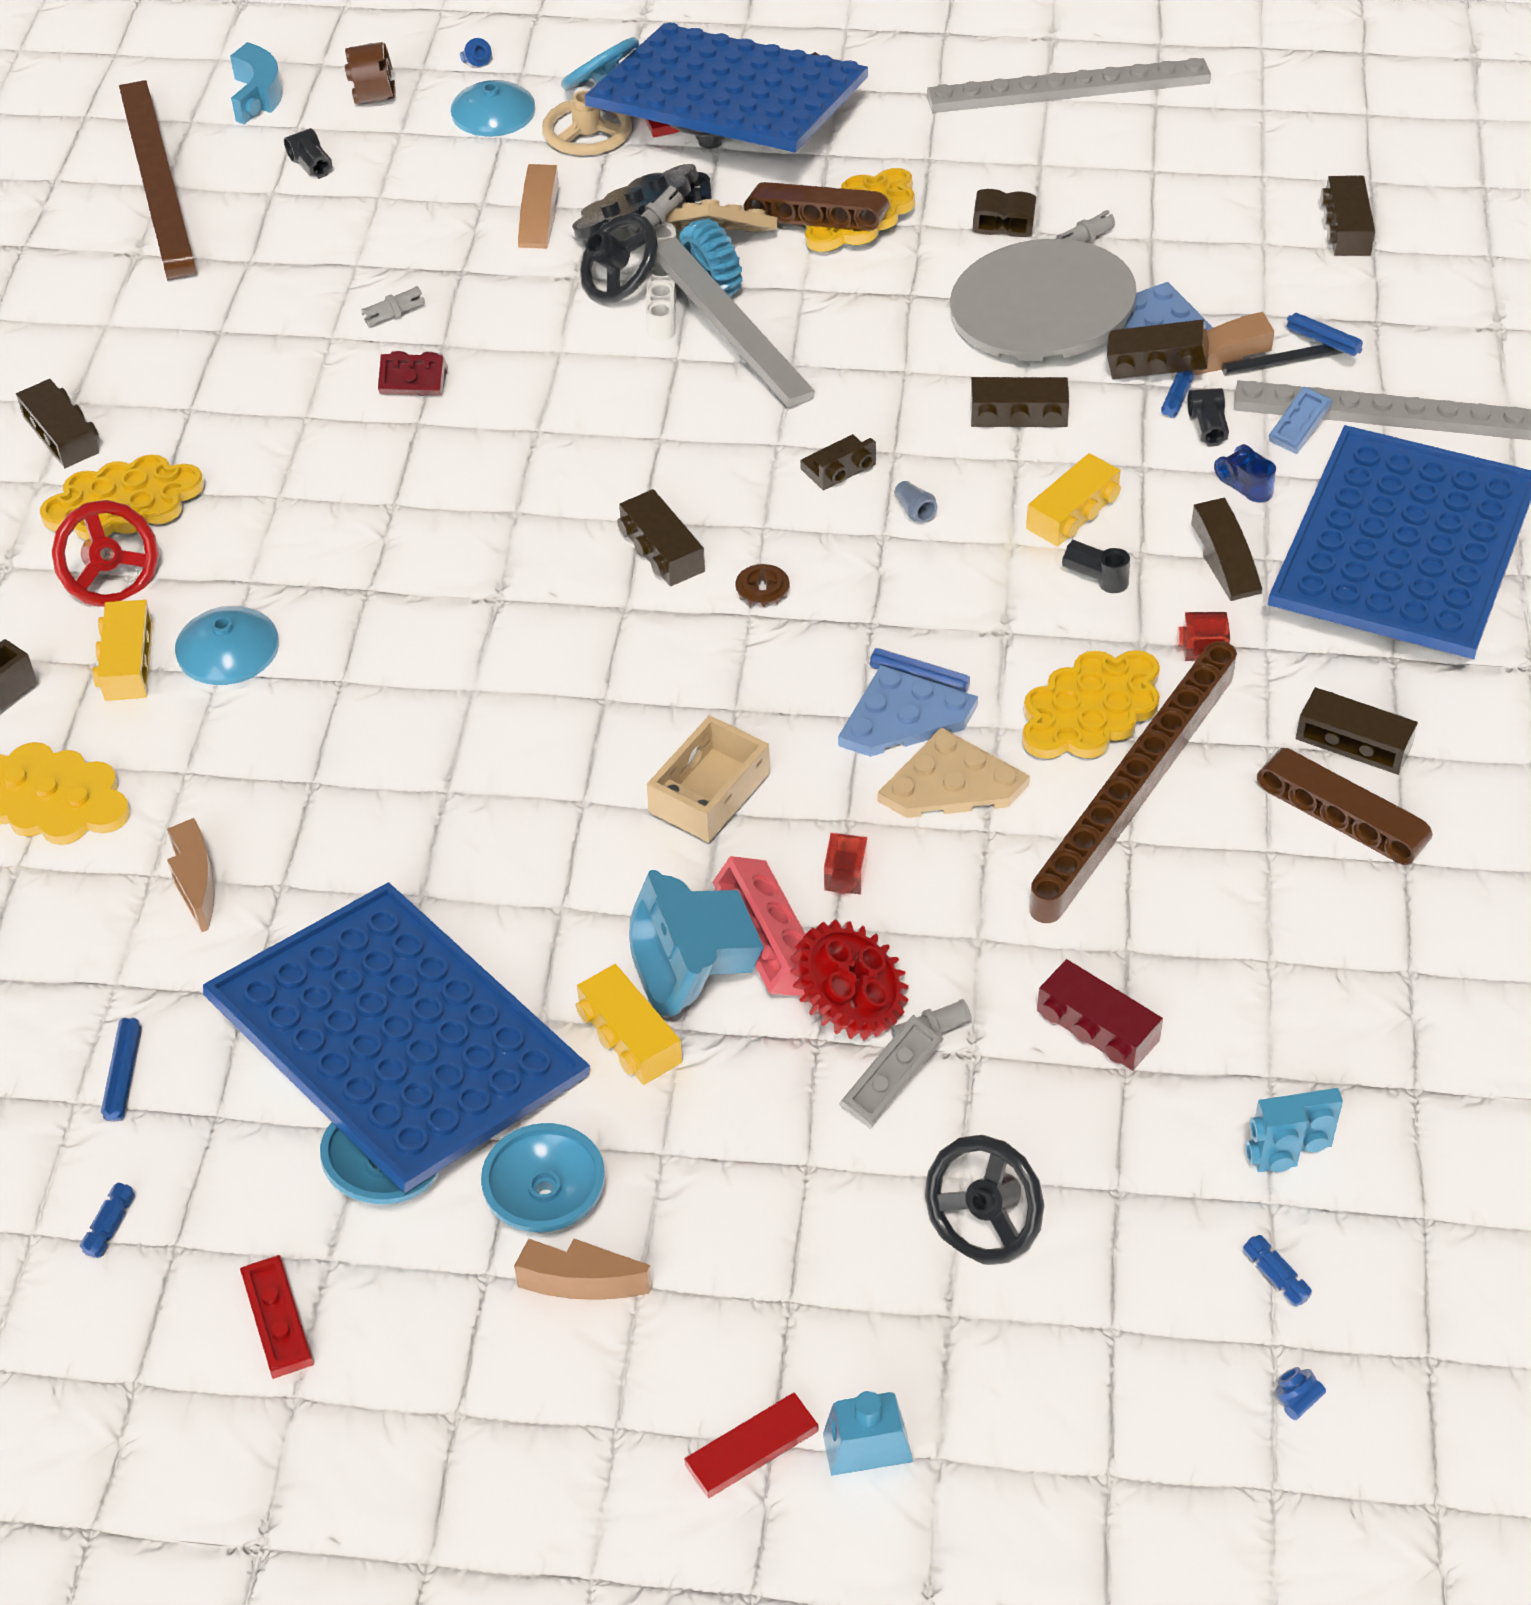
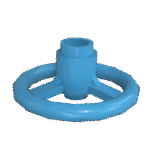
M630 37L595 56L564 77L561 81V87L565 90L572 89L590 78L597 84L619 64L621 59L639 46V39Z

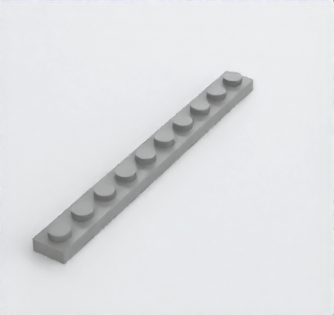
M1189 58L1188 60L1162 61L1151 64L1138 63L1123 67L1109 66L1104 69H1081L1066 73L1053 72L1038 76L1025 75L1019 78H997L981 82L969 81L962 84H940L934 87H927V99L932 113L1210 84L1211 72L1205 58Z
M1237 380L1234 411L1283 415L1303 386ZM1307 387L1332 399V406L1322 420L1531 440V409Z

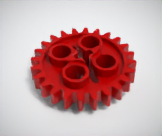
M833 920L829 925L821 922L816 928L812 927L795 946L797 951L791 956V960L796 965L790 970V973L799 977L793 984V988L804 990L805 993L799 1001L812 1004L809 1011L810 1016L819 1012L822 1015L821 1025L825 1026L828 1022L833 1023L835 1034L840 1033L845 1028L849 1039H853L859 1033L861 1038L866 1040L872 1034L875 1037H879L884 1031H888L891 1026L898 1022L897 1020L905 1013L902 1007L909 1001L903 995L909 989V985L899 981L906 972L895 968L894 965L900 960L898 957H889L886 954L890 948L889 944L880 947L877 944L878 934H874L870 938L867 937L866 929L863 925L857 931H854L851 921H847L842 927L837 920Z

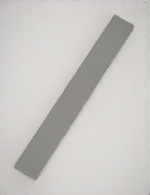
M676 237L658 241L655 259L658 264L787 407L812 400L815 390Z

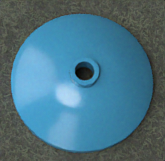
M488 80L472 84L463 89L453 99L450 107L452 121L459 129L472 135L484 137L502 136L516 132L533 119L536 111L535 100L528 90L516 83L504 80Z
M221 606L197 615L182 628L175 642V655L181 670L196 681L211 685L235 684L258 675L272 663L278 652L279 636L275 624L262 612L243 606Z
M332 1122L326 1128L321 1139L320 1162L325 1176L340 1192L362 1202L393 1204L409 1200L428 1189L440 1173V1171L411 1190L403 1193Z
M555 1123L532 1124L507 1134L490 1150L481 1172L483 1196L493 1214L509 1226L529 1232L555 1231L581 1220L598 1202L605 1183L604 1163L596 1145L582 1132L569 1126ZM543 1190L552 1191L547 1194H539Z

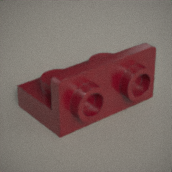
M392 351L390 354H381L378 378L379 393L442 396L444 374L448 371L444 356L435 352H423L421 355H413L403 351Z

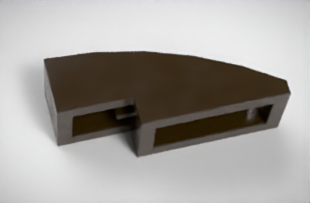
M1223 497L1194 504L1191 525L1204 545L1203 557L1228 599L1234 601L1262 594V585L1250 548L1226 498Z

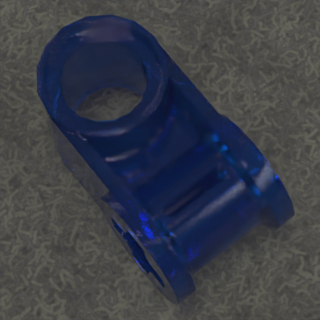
M1241 444L1235 448L1234 453L1227 457L1221 456L1215 460L1214 470L1219 480L1243 494L1248 500L1262 503L1269 501L1273 497L1276 465L1271 460L1255 452L1250 446Z

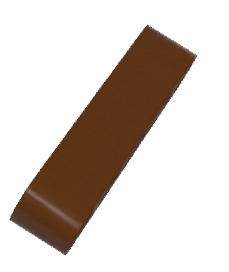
M760 182L757 184L743 204L744 211L749 209L765 210V215L777 217V223L873 231L876 229L890 208L887 197L877 191Z
M1278 749L1257 773L1259 785L1269 794L1399 864H1411L1433 837L1431 827L1421 818L1291 749Z

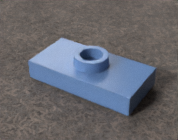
M1303 386L1268 435L1269 441L1298 454L1331 408L1332 399Z

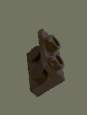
M851 434L801 459L800 470L824 491L876 465V441L868 438L861 442L854 434Z

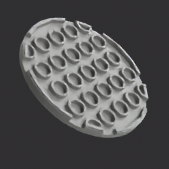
M1037 239L1019 242L986 254L963 271L951 291L950 310L952 321L956 330L967 342L986 353L998 357L1002 354L1017 356L1018 361H1043V357L1062 355L1063 358H1067L1102 345L1108 341L1109 333L1112 330L1123 329L1126 326V320L1136 307V281L1132 271L1123 260L1097 245L1070 239Z

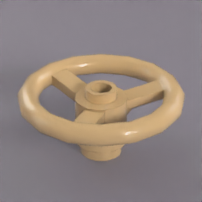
M582 90L576 92L573 95V99L558 104L547 113L542 121V135L550 146L563 153L577 156L598 155L611 151L626 141L632 131V118L629 115L608 111L618 117L621 125L603 120L600 116V110L603 109L585 106V94L589 90ZM571 112L572 124L557 136L553 131L554 123L564 114ZM597 131L613 135L607 140L594 144L570 142L579 134L590 136Z

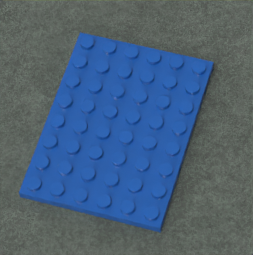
M670 22L663 23L585 94V106L797 153L868 78V66L860 65L852 60L841 61L832 59L828 55L817 56L807 54L800 49H784L776 44L765 45L755 43L752 39H736L724 33L713 34L703 32L700 28H684Z
M1344 425L1271 589L1268 605L1474 660L1531 505V470Z
M390 882L385 883L203 984V995L403 1193L411 1190L589 1076L590 1065Z

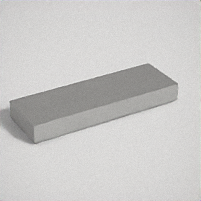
M913 1014L842 1098L839 1105L871 1129L936 1051L944 1038Z

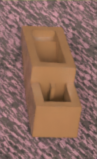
M528 164L520 210L518 248L548 249L556 214L555 200L559 187L557 165Z
M1264 312L1242 316L1208 330L1209 351L1207 369L1193 370L1194 375L1222 370L1223 363L1242 360V356L1272 351L1275 331Z
M194 817L167 828L173 852L176 855L168 858L167 862L177 890L201 933L209 930L213 914L214 878L203 835Z
M528 1238L514 1264L517 1286L543 1295L567 1299L606 1300L649 1294L652 1289L650 1265L573 1238L567 1252Z

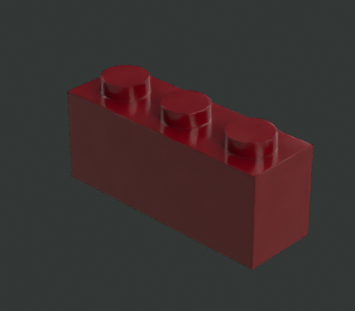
M1067 958L1039 987L1037 1011L1047 1021L1057 1023L1073 1033L1079 1041L1089 1043L1105 1053L1111 1061L1122 1064L1132 1071L1160 1042L1163 1017Z

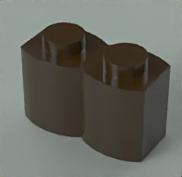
M990 188L978 190L976 193L972 230L985 235L1004 233L1011 237L1032 236L1036 196L1023 191L1005 193L1001 190Z

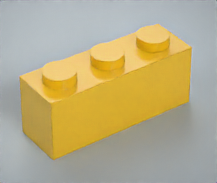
M1088 453L1028 504L1026 529L1058 547L1067 538H1072L1088 520H1093L1104 506L1117 499L1121 491V486L1119 485L1121 470Z
M147 599L105 602L104 617L98 618L101 641L96 642V657L99 665L93 667L94 685L101 688L104 701L147 698L153 621Z
M616 963L576 985L578 1002L575 1006L579 1016L585 1023L591 1022L594 1025L601 1043L607 1049L613 1048L618 1055L622 1068L628 1075L634 1074L644 1086L682 1063L680 1038Z

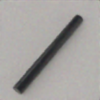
M1322 344L1226 362L1222 364V372L1226 376L1343 354V352Z

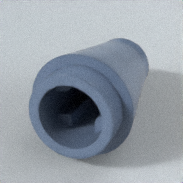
M902 481L895 487L894 494L912 521L925 523L936 515L938 505L932 493L921 489L909 481Z

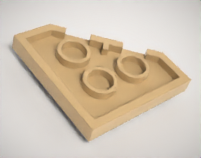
M712 199L701 200V205L683 203L682 208L675 207L666 216L665 221L672 224L676 230H683L684 227L689 226V223L708 218L716 221L720 228L723 227L725 229V232L727 230H745V232L758 233L777 229V217L765 215V210L749 209L744 211L742 205L727 204L720 206V201Z
M941 727L877 792V802L905 818L921 817V812L942 810L943 814L970 812L973 806L992 804L994 809L1008 808L1030 785V775Z

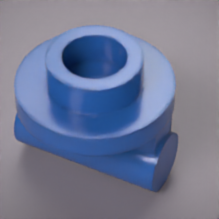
M473 38L465 44L464 51L460 52L459 55L463 63L468 62L473 66L480 67L489 62L492 50L486 40Z
M1299 1367L1292 1368L1282 1374L1278 1379L1279 1386L1275 1390L1276 1396L1285 1406L1286 1414L1295 1421L1326 1394V1388L1316 1379L1311 1369L1301 1370Z

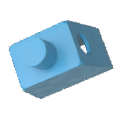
M864 1391L855 1398L838 1400L832 1404L823 1431V1440L831 1476L913 1462L905 1421L895 1393L885 1392L876 1394L872 1391Z

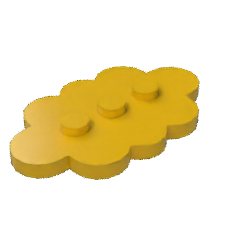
M890 168L883 170L876 176L861 174L846 179L841 184V188L877 191L884 194L890 203L888 212L873 231L805 225L807 229L805 232L806 245L813 251L823 252L836 249L844 243L861 245L874 240L878 236L879 230L894 226L898 222V215L907 213L915 207L916 201L915 193L912 190V174L903 168Z
M143 455L131 463L113 461L102 466L97 472L89 470L79 471L68 477L63 484V493L51 496L42 503L40 517L46 528L56 531L67 514L84 503L110 500L128 505L142 515L147 523H167L174 520L181 513V501L196 497L204 488L203 475L200 469L192 464L183 463L170 466L167 459L160 455ZM108 513L98 514L105 537H108L114 531L123 534L137 532L131 523L120 516ZM83 520L76 525L74 531L78 537L87 540L90 536Z
M1095 650L1079 655L1074 662V667H1064L1053 671L1049 675L1048 686L1036 687L1025 696L1023 711L1028 722L1024 725L1022 732L1023 747L1031 755L1044 759L1055 758L1065 751H1069L1082 758H1094L1105 753L1109 748L1110 740L1118 741L1129 738L1135 731L1136 722L1146 721L1158 712L1160 695L1154 687L1158 682L1160 672L1158 660L1153 655L1139 650L1127 651L1116 658L1106 652Z
M38 742L25 743L12 751L9 756L0 754V825L10 823L12 830L20 836L28 837L42 833L44 838L52 844H70L79 840L88 830L107 833L121 828L130 816V808L126 797L117 791L118 779L114 769L105 762L94 761L85 763L82 755L76 751L64 750L53 753L49 746Z

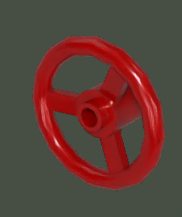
M110 500L87 502L68 513L55 531L51 550L55 574L65 590L84 604L97 607H105V602L122 601L143 590L154 578L159 558L156 536L146 519L128 505ZM108 513L120 516L131 523L143 540L145 554L122 550L117 541L105 537L98 514ZM84 520L90 538L83 543L80 550V556L85 567L77 578L74 579L67 566L65 550L69 535L76 525ZM102 549H104V551H105V555H104V558H103V559H102V557H101V550H102ZM119 563L143 567L135 582L121 592L104 595L87 590L100 571L112 570Z

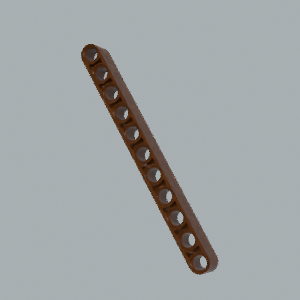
M147 80L120 84L118 86L166 279L197 274Z
M1215 641L1206 646L1031 883L1029 913L1034 920L1047 924L1056 922L1061 918L1233 680L1237 652L1233 645L1224 641Z

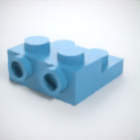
M1339 1088L1258 1100L1255 1117L1250 1118L1251 1137L1250 1140L1245 1142L1246 1156L1249 1164H1255L1258 1173L1265 1171L1283 1172L1291 1167L1298 1166L1302 1151L1319 1152L1325 1148L1332 1147L1343 1104Z

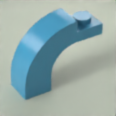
M246 42L230 55L234 79L246 84L231 97L235 121L243 125L262 110L272 113L282 98V86L276 59L266 49Z

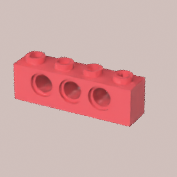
M730 856L712 883L716 891L739 890L764 946L755 966L770 994L803 996L805 994L804 990L793 988V984L799 977L790 973V970L796 965L791 960V956L797 951L795 948L796 944L805 935L802 926L766 860Z

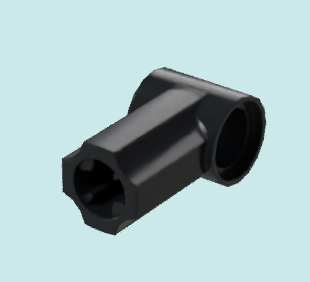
M312 128L284 137V147L292 162L299 161L310 176H316L318 179L328 175L329 170L333 168L332 159L322 149L318 136Z
M1223 389L1189 390L1187 396L1188 414L1190 419H1195L1200 441L1205 442L1208 447L1219 446L1223 441L1228 440L1229 429L1224 414L1225 396Z
M1073 539L1067 545L1065 554L1062 557L1063 567L1097 579L1099 587L1108 593H1120L1128 588L1130 555L1127 551L1121 548H1108L1103 551Z

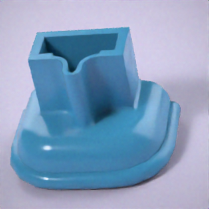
M657 870L648 871L630 917V951L649 1002L657 1013L668 1018L678 1015L684 1007L695 1002L709 975L752 973L764 946L739 890L691 891L678 878L662 875Z

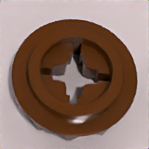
M770 564L749 566L738 574L735 581V590L738 592L740 600H747L750 606L761 603L763 608L769 602L778 605L780 598H787L788 589L790 588V581L786 572ZM761 581H764V584H766V590H759Z

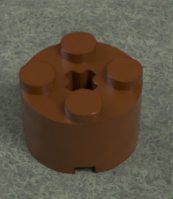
M384 41L345 48L348 63L345 64L347 80L354 83L355 88H352V96L355 105L396 98L395 79L392 80L391 70H393L392 63Z

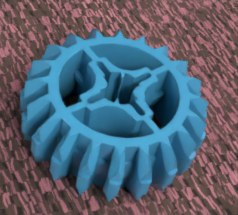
M709 218L689 223V226L684 227L683 231L680 232V243L729 297H732L733 294L737 293V290L741 289L743 277L741 275L742 267L739 265L740 257L736 254V247H733L731 243V237H727L725 229L723 227L720 228L716 221H712Z

